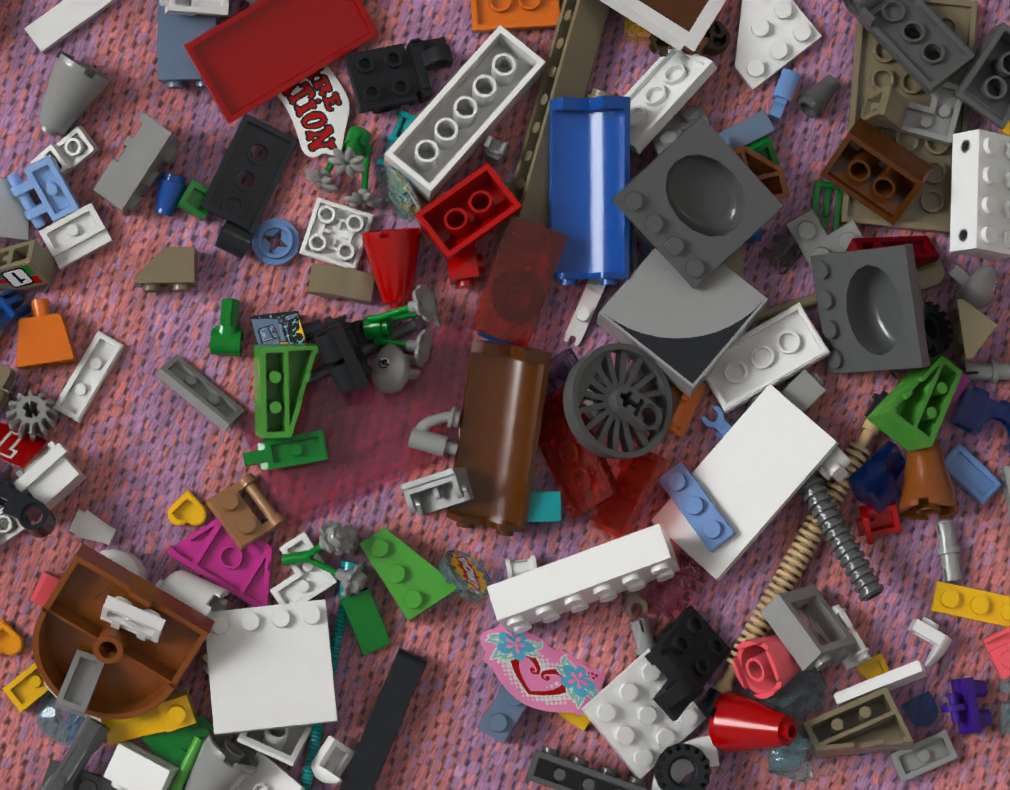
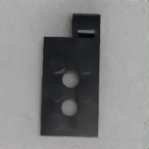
M246 113L199 206L226 220L214 246L240 259L245 255L260 224L261 217L299 141ZM259 145L265 148L267 156L264 161L257 162L251 157L253 146ZM241 172H249L253 176L254 184L251 188H243L239 185L238 175Z
M0 478V506L4 507L2 511L17 518L21 526L33 537L43 538L51 534L55 528L56 519L47 506L41 501L16 490V486L11 482ZM41 514H43L42 520L39 523L31 524V520L37 522Z

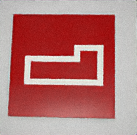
M0 422V459L24 469L48 440L36 436V439L32 441L29 434L20 439L18 437V430L11 431L9 425Z

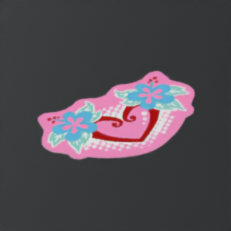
M499 624L498 627L483 632L480 637L481 645L485 651V663L492 667L495 675L508 692L529 707L548 712H572L577 715H583L584 713L581 708L602 690L605 680L603 673L582 664L564 651L553 649L545 640L534 634L510 632L502 624Z

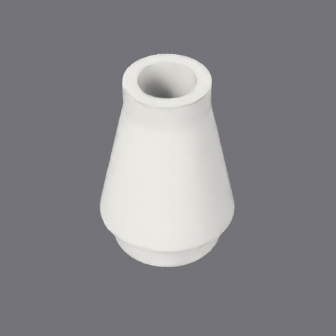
M79 509L69 531L75 534L74 537L109 545L116 529L109 526L89 510L84 512Z

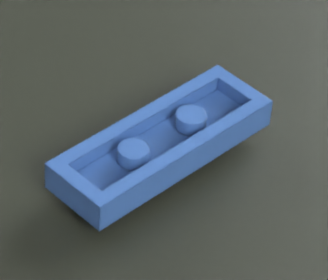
M681 461L658 479L710 552L713 553L736 535L735 531L684 462Z

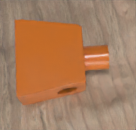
M49 299L32 300L33 317L21 318L18 321L17 367L23 371L78 363V357L65 316L61 313H50Z

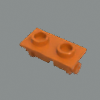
M703 382L690 398L673 385L671 389L672 417L668 432L681 438L684 437L707 383Z

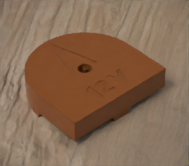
M82 543L37 618L33 632V655L42 679L57 697L77 649L95 655L100 662L105 663V667L86 714L102 719H128L153 710L169 697L210 633L215 621ZM109 595L114 598L116 596L123 597L129 600L132 606L142 610L151 609L159 613L166 622L158 643L148 639L145 641L136 638V634L122 628L117 630L110 627L111 623L101 620L100 615L107 596Z

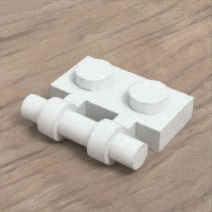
M108 595L100 615L101 620L111 623L110 627L117 630L120 628L136 634V638L145 641L148 639L155 643H158L166 622L156 611L139 609L132 606V603L126 598L119 596L114 598Z

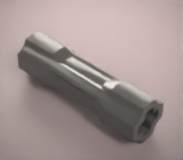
M87 716L75 734L72 746L57 770L50 775L42 790H74L75 782L92 754L99 749L111 729L98 720Z

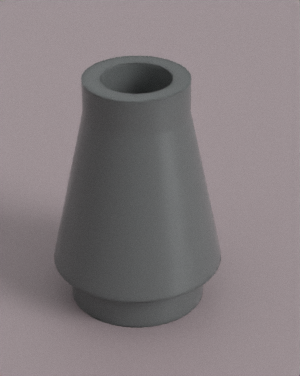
M826 75L824 79L800 95V100L798 101L799 108L811 118L822 115L833 95L840 87L839 82L833 76Z

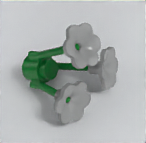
M420 284L413 291V301L408 302V305L365 317L363 320V331L367 340H374L375 346L391 343L397 347L406 348L408 352H414L417 366L423 367L425 362L429 360L432 345L429 329H423L421 334L417 336V340L408 339L406 342L387 339V336L393 332L392 322L420 317L425 322L434 320L436 327H441L434 292L427 290L424 284Z

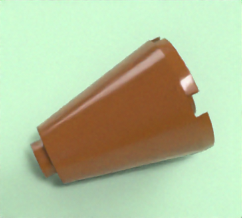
M935 439L931 447L907 451L898 504L899 513L905 519L929 520L927 515L938 514L939 519L959 512V502L940 443L937 439Z

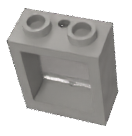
M815 585L778 594L761 612L803 671L815 667L817 670H820L831 662L835 665L841 663L850 655L848 650L856 643Z

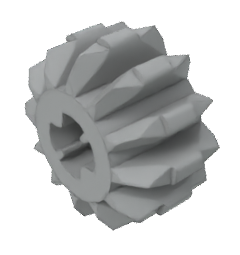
M30 389L26 397L18 392V401L10 400L8 403L10 411L6 412V419L11 421L9 429L11 431L18 430V437L20 439L29 434L30 440L34 441L38 433L46 438V429L54 430L56 427L54 420L58 418V411L53 409L55 406L54 400H46V393L44 391L35 396L34 390Z

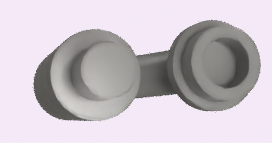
M452 406L451 411L431 415L421 420L416 427L412 428L408 447L443 457L444 453L456 456L459 444L449 442L448 436L430 432V429L443 423H448L447 428L451 429V426L457 428L462 410Z

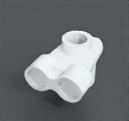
M836 446L817 470L828 481L833 477L840 482L847 476L848 472L845 468L852 461Z

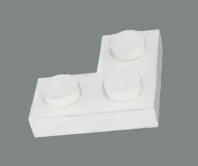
M303 532L279 549L282 554L310 550L314 545L307 534ZM319 554L314 555V559L325 563ZM310 563L290 565L295 574L270 589L278 604L305 602L317 597L338 582L331 573Z

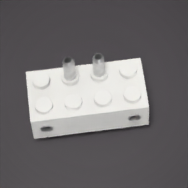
M982 129L953 134L950 252L987 260L1010 258V136Z

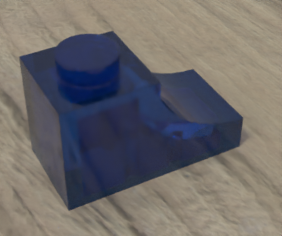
M888 441L847 479V482L857 500L876 512L881 513L901 495L896 483L899 474L905 467L906 461L898 446Z

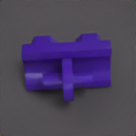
M973 677L950 680L952 692L947 693L949 705L941 706V712L951 713L952 723L958 724L959 734L982 732V728L992 725L991 712L989 709L979 710L977 698L986 697L988 693L986 682L984 680H974Z

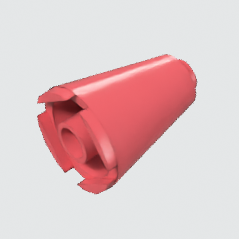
M777 635L747 639L737 645V656L733 657L735 675L741 686L745 690L750 688L756 693L753 696L761 699H767L777 694L801 670Z

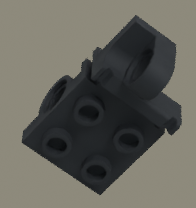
M445 37L430 40L411 39L406 47V51L404 44H397L346 54L345 61L359 114L371 111L373 114H381L396 110L402 105L409 104L413 106L418 98L420 104L430 100L433 93L427 71L450 67L453 63L451 49L446 44Z
M346 314L334 319L331 316L324 318L326 325L319 327L320 333L314 337L325 363L334 362L328 367V370L339 393H345L356 388L361 390L369 386L370 384L366 377L371 375V368L367 366L368 361L358 342L365 338L363 320L351 323L346 322Z
M692 605L685 608L677 619L663 628L657 636L659 643L651 647V652L645 655V658L651 665H655L668 679L653 700L672 721L678 720L687 706L702 695L705 690L703 687L731 650Z

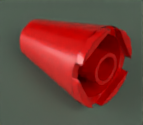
M420 227L375 230L361 233L363 245L382 303H388L389 308L406 306L407 301H412L421 239Z
M727 691L721 694L713 705V708H717L714 718H709V736L712 744L727 753L789 746L797 736V725L793 717L739 692Z

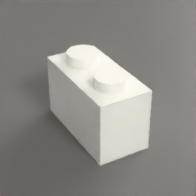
M132 742L118 743L103 777L111 780V785L118 790H169L179 767L172 765L170 762Z

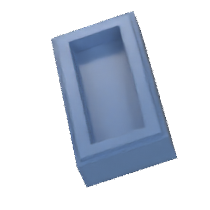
M960 443L944 457L950 477L981 506L1003 485L995 475Z

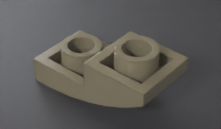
M313 264L308 293L331 300L342 298L368 305L371 303L375 279L372 273L360 270Z

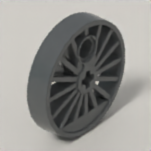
M613 343L604 345L581 357L570 370L563 392L565 417L573 435L587 450L606 459H630L650 452L662 441L671 422L672 394L663 370L646 352L629 344ZM611 353H616L615 367L613 365ZM629 358L632 362L626 372V361ZM641 368L644 371L645 375L642 376L638 381H636L632 385L639 369ZM649 381L651 382L654 391L638 392ZM655 397L656 404L648 398ZM583 399L599 402L598 404L579 408ZM602 409L584 424L581 417L582 413ZM601 421L593 437L589 430ZM648 431L650 433L648 438L643 432ZM607 432H608L607 447H606V446L602 445V442H603V440H604V438H605V436H606V434H607ZM631 436L633 437V439L635 440V442H636L637 445L639 446V447H638L637 449H635V450H634V446H633V442H632ZM619 439H620V443H621V447H622V451H623V452H619V451H618V442H619Z

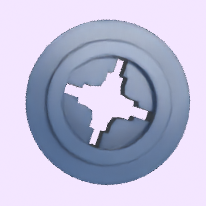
M271 218L259 224L252 239V248L256 256L265 264L279 266L291 261L298 252L300 239L297 230L290 222L280 218ZM282 231L280 240L287 247L277 246L270 253L271 243L264 237L275 238Z

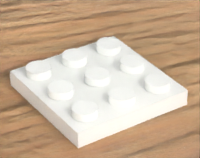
M650 649L642 653L581 708L583 713L638 779H641L655 766L658 756L664 749L683 741L707 719L692 701L678 720L672 721L653 700L668 679L655 665L652 666L645 658V655L651 652Z

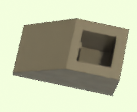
M164 247L134 277L136 286L143 288V292L146 293L161 292V287H172L174 292H189L190 287H198V251L195 247Z

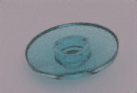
M49 691L38 703L36 710L37 725L41 733L51 742L59 745H72L75 734L85 720V717L70 713L69 719L63 721L59 716L61 709L55 708L57 698Z

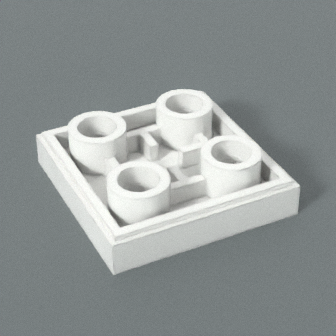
M317 197L299 254L338 267L357 270L364 250L361 233L370 231L374 215Z

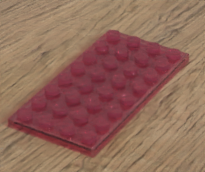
M456 320L429 331V336L432 337L429 360L425 362L423 367H418L417 362L414 365H410V368L413 370H420V375L416 379H408L402 390L397 393L387 394L378 391L371 380V375L366 377L370 385L361 390L356 388L345 393H339L332 376L305 388L302 398L303 402L292 435L324 430L329 461L272 471L261 470L279 512L286 519V528L442 458L438 455L409 448L408 442L412 428L416 427L426 417L451 411L452 406L462 410L470 350ZM398 347L404 354L414 355V352H408L406 348ZM376 356L367 360V366L372 367ZM255 411L238 418L252 451L258 450L257 443L273 439H261L255 435ZM460 420L457 428L452 426L451 429L447 428L448 423H443L430 429V432L448 436L449 442L457 443Z

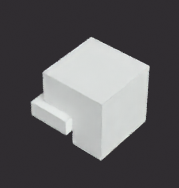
M53 441L47 444L49 448L25 470L19 469L16 472L19 479L13 483L21 493L27 495L30 492L36 500L44 503L49 510L58 505L87 478L69 459V456L72 455L69 450L61 443L56 444Z

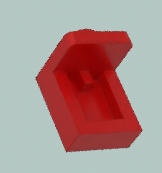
M895 499L859 507L861 518L856 519L859 536H866L868 545L874 544L873 537L902 531Z

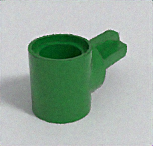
M225 298L222 300L220 325L212 328L211 355L241 357L242 355L240 341H243L244 333L241 328L237 327L240 303L237 299Z

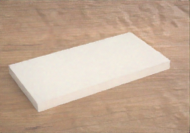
M769 384L692 473L736 535L713 553L710 552L671 498L651 521L655 525L659 523L677 545L710 575L720 581L839 443Z

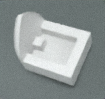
M923 617L922 620L914 619L908 631L934 645L924 665L927 668L944 655L952 639L938 631V624Z
M329 735L311 763L314 776L324 783H342L343 780L340 779V776L355 752Z

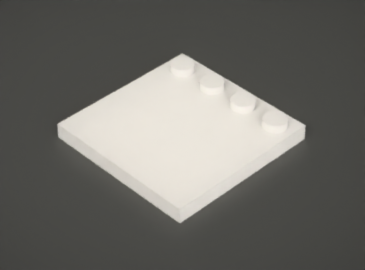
M326 599L210 612L208 617L215 622L206 637L215 736L338 722Z

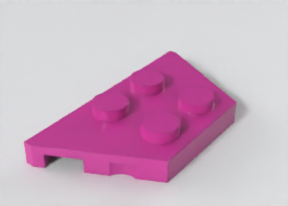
M216 518L208 523L207 526L200 530L198 529L183 541L168 548L165 552L217 585L229 590L230 593L253 607L268 606L273 547L262 540L240 551Z

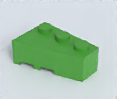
M254 344L255 435L259 438L292 437L303 402L304 391L307 382L310 380L314 359L319 351L317 344Z
M943 355L930 358V366L912 368L866 418L908 452L933 446L961 379L963 371Z
M385 527L359 544L409 622L460 589L459 586Z

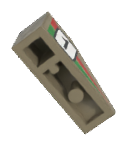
M36 239L1 248L0 289L28 290L51 283L54 258Z

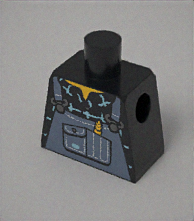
M298 311L250 316L257 344L308 343V341L313 340L320 333L319 327H322L320 319L303 324Z

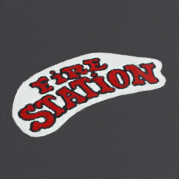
M327 65L277 95L293 121L301 149L306 156L312 158L318 157L321 154L335 156L333 153L334 148L342 150L350 107L347 94Z

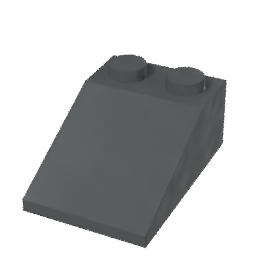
M1004 22L991 28L975 52V59L969 64L954 94L955 97L1001 130L1005 128L1010 120V26Z

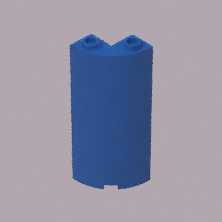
M603 95L593 98L559 97L550 99L549 279L560 280V285H578V280H600V285H618V279H629L630 220L611 199L630 182V97Z

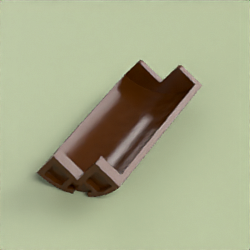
M472 339L457 444L459 445L453 468L466 467L474 499L447 508L446 517L456 521V526L474 528V524H484L496 529V534L503 536H513L514 532L526 531L552 352L529 347H518L506 343Z

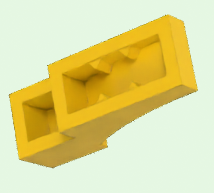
M188 689L169 695L159 706L140 716L128 719H100L104 725L111 729L107 734V739L111 746L138 737L160 732L168 733L195 724L197 715Z

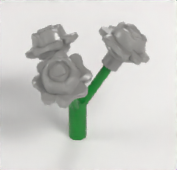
M329 520L326 525L319 527L321 535L319 536L320 541L318 545L310 550L282 555L284 566L310 563L335 575L334 578L342 582V588L344 589L342 596L345 598L349 597L352 593L359 594L360 590L365 587L367 575L361 572L362 564H356L354 568L346 571L342 568L337 570L314 559V555L325 550L328 553L334 552L337 556H340L343 551L352 555L354 546L359 542L357 532L352 528V524L343 525L339 520L335 523Z

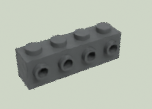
M543 746L541 751L535 749L525 777L527 780L555 790H650L645 788L646 781L632 776L629 777L628 781L617 778V771L603 766L600 767L599 771L588 768L589 761L572 756L570 761L559 757L560 751L547 746Z

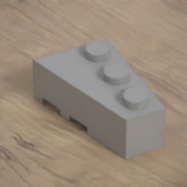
M144 112L138 119L143 124L134 137L127 136L123 142L127 147L117 160L114 158L93 189L98 196L124 215H127L129 211L134 212L143 201V197H141L147 187L151 189L156 185L158 178L161 177L159 171L165 163L170 165L179 153V150H177L179 144L173 134Z

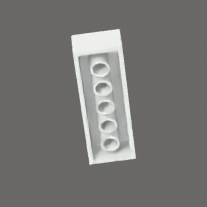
M499 25L384 154V165L391 171L393 169L396 174L398 173L399 176L404 178L405 183L430 202L541 77L546 61Z
M658 523L487 586V590L497 621L510 632L523 633L530 630L532 624L540 621L550 623L558 620L562 613L568 611L577 613L586 610L589 607L588 604L595 601H611L617 598V593L625 590L635 592L645 588V583L656 579L658 582L671 579L675 576V572L680 571V567L670 538Z

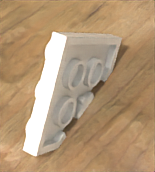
M742 0L734 70L753 92L820 40L822 35L793 0Z

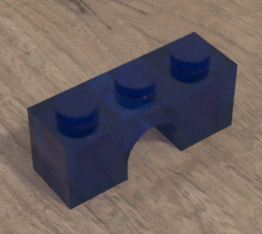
M976 386L973 389L968 387L964 395L959 399L948 423L976 436L981 432L987 420H997L1007 430V440L1002 450L1010 453V402L1001 400L999 403L989 398L990 393Z

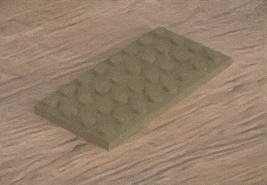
M923 0L974 54L978 1ZM857 19L847 134L861 116L866 95L885 85L893 87L909 102L929 107L932 93L928 95ZM908 29L904 32L906 37L910 39H917L921 36L916 29ZM933 49L924 52V55L930 60H936L941 57L939 52ZM968 66L947 82L959 85ZM964 102L961 105L954 134L968 131L970 107ZM875 127L934 169L894 226L844 191L842 195L840 224H845L853 219L855 224L859 226L950 234L952 143L948 146L893 131L892 128Z

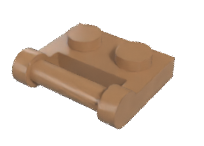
M252 473L243 476L238 482L209 498L207 501V506L240 551L286 523L282 513L276 512L256 485L257 479ZM247 491L268 521L261 524L240 494Z

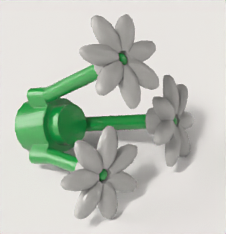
M353 126L349 128L347 136L343 140L342 150L333 149L335 156L328 158L329 163L325 169L320 171L315 169L313 172L305 168L306 179L315 183L317 189L323 188L329 194L339 189L330 183L332 181L330 172L335 165H337L335 169L337 174L342 173L346 169L347 175L350 178H354L355 171L362 173L361 189L358 190V193L353 192L352 196L344 197V200L349 202L350 207L361 205V208L367 210L369 206L379 208L381 206L380 202L383 200L381 197H372V193L368 190L370 155L373 147L369 144L371 139L370 132L362 127Z

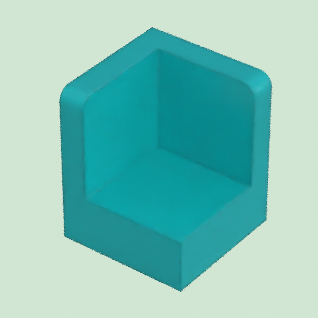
M561 491L531 492L527 524L559 522L561 520Z

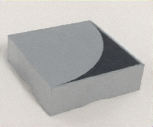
M654 248L629 279L626 280L600 310L596 324L620 343L635 346L646 352L657 362L667 380L690 398L716 368L724 352L739 341L765 310L768 298L723 263L693 289L662 254Z

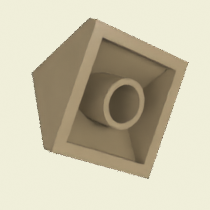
M957 299L947 310L951 321L950 329H953L951 337L953 338L955 363L958 367L963 366L974 357L998 324L966 300Z

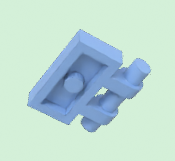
M52 154L24 168L28 177L27 180L22 181L17 171L7 176L12 186L10 190L13 196L18 197L25 209L23 213L26 219L31 220L35 229L46 224L41 215L45 212H48L54 222L80 208V204ZM35 189L41 203H34L28 192L29 190Z

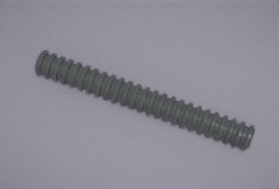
M761 393L755 395L753 398L749 400V407ZM816 470L798 492L800 495H804L803 501L809 504L807 506L808 510L813 511L812 517L818 520L817 526L823 528L821 531L823 536L827 535L826 541L828 544H832L831 550L837 553L835 555L836 559L842 561L840 566L846 568L845 574L847 577H851L849 580L851 585L855 584L854 590L856 593H860V601H869L881 594L884 586L878 583L879 577L873 575L875 570L869 568V560L864 559V551H860V544L854 542L856 537L850 535V527L845 526L847 523L845 518L841 519V511L836 510L837 504L835 502H831L832 496L826 493L828 489L826 486H822L823 480L817 477L819 473Z

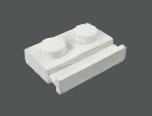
M92 203L39 231L60 270L113 242Z

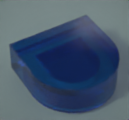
M929 691L901 705L910 722L916 726H929L936 720L938 715L937 705Z

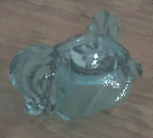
M816 667L805 671L801 670L800 676L793 677L777 694L761 700L794 719H802L811 711H814L815 708H818V705L821 703L820 691L827 689V683L823 682L822 671L817 670Z
M798 727L797 736L789 746L772 749L769 755V773L797 782H805L813 774V768L807 761L808 753L813 748V742L806 738Z

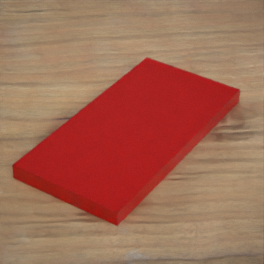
M258 0L182 46L225 121L230 124L245 115V113L247 114L379 35V32L361 0Z

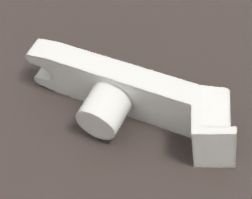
M588 280L566 331L565 342H568L569 338L574 336L576 338L574 345L578 347L606 286L600 285V280Z

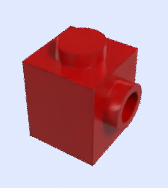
M474 243L451 260L447 259L450 285L457 284L458 289L475 286L474 281H480L479 273L485 272L482 254L476 255Z

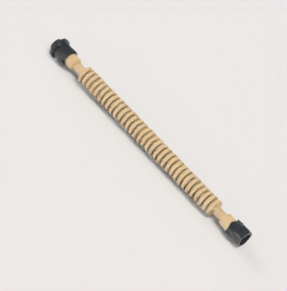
M882 391L881 394H873V402L865 414L866 418L889 393ZM867 419L862 425L863 431L857 442L850 441L848 444L850 448H846L844 451L852 461L845 468L848 472L847 476L840 482L832 477L830 479L832 482L827 481L825 484L829 488L826 493L832 496L831 502L843 503L844 499L841 496L846 497L848 494L844 489H851L852 486L849 483L854 484L856 479L853 476L858 477L859 475L856 469L862 470L863 465L861 463L865 464L867 458L864 456L869 457L871 454L867 447L873 436H878L880 429ZM837 504L836 510H839L840 505ZM811 515L806 517L811 523L804 521L802 524L807 530L800 528L798 531L803 537L796 535L794 538L799 544L792 542L791 547L795 550L789 548L787 551L791 557L785 555L783 558L787 564L781 562L779 565L784 570H776L775 573L780 577L773 575L772 580L776 584L769 582L768 587L772 591L765 589L764 594L768 598L761 596L760 600L764 602V605L758 602L756 607L760 611L753 610L752 613L757 617H749L748 620L753 624H745L744 627L749 629V631H741L745 638L740 636L737 638V641L740 643L747 639L767 636L763 630L769 632L771 627L767 625L768 622L761 612L778 594L788 592L786 589L792 591L795 588L790 582L797 584L798 580L794 575L799 578L801 577L802 573L798 569L804 571L806 566L802 562L808 564L810 561L805 556L812 557L814 553L809 549L814 551L817 549L813 542L817 544L821 542L817 535L824 537L821 533L823 528L817 526L818 520L813 519ZM735 643L733 647L736 649L739 644ZM733 650L729 652L731 656H737V652ZM730 657L725 659L730 665L722 679L718 678L714 687L709 688L698 707L712 717L715 716L717 709L713 708L717 698L727 691L732 692L734 689L732 684L736 679L733 659Z

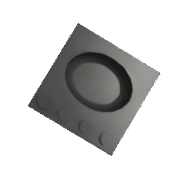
M702 116L694 121L611 199L693 289L783 207L779 200Z
M913 244L810 256L822 339L830 351V355L825 357L828 374L930 366L924 326L925 302L918 283Z

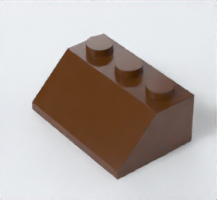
M859 118L820 176L894 226L934 168L865 120Z

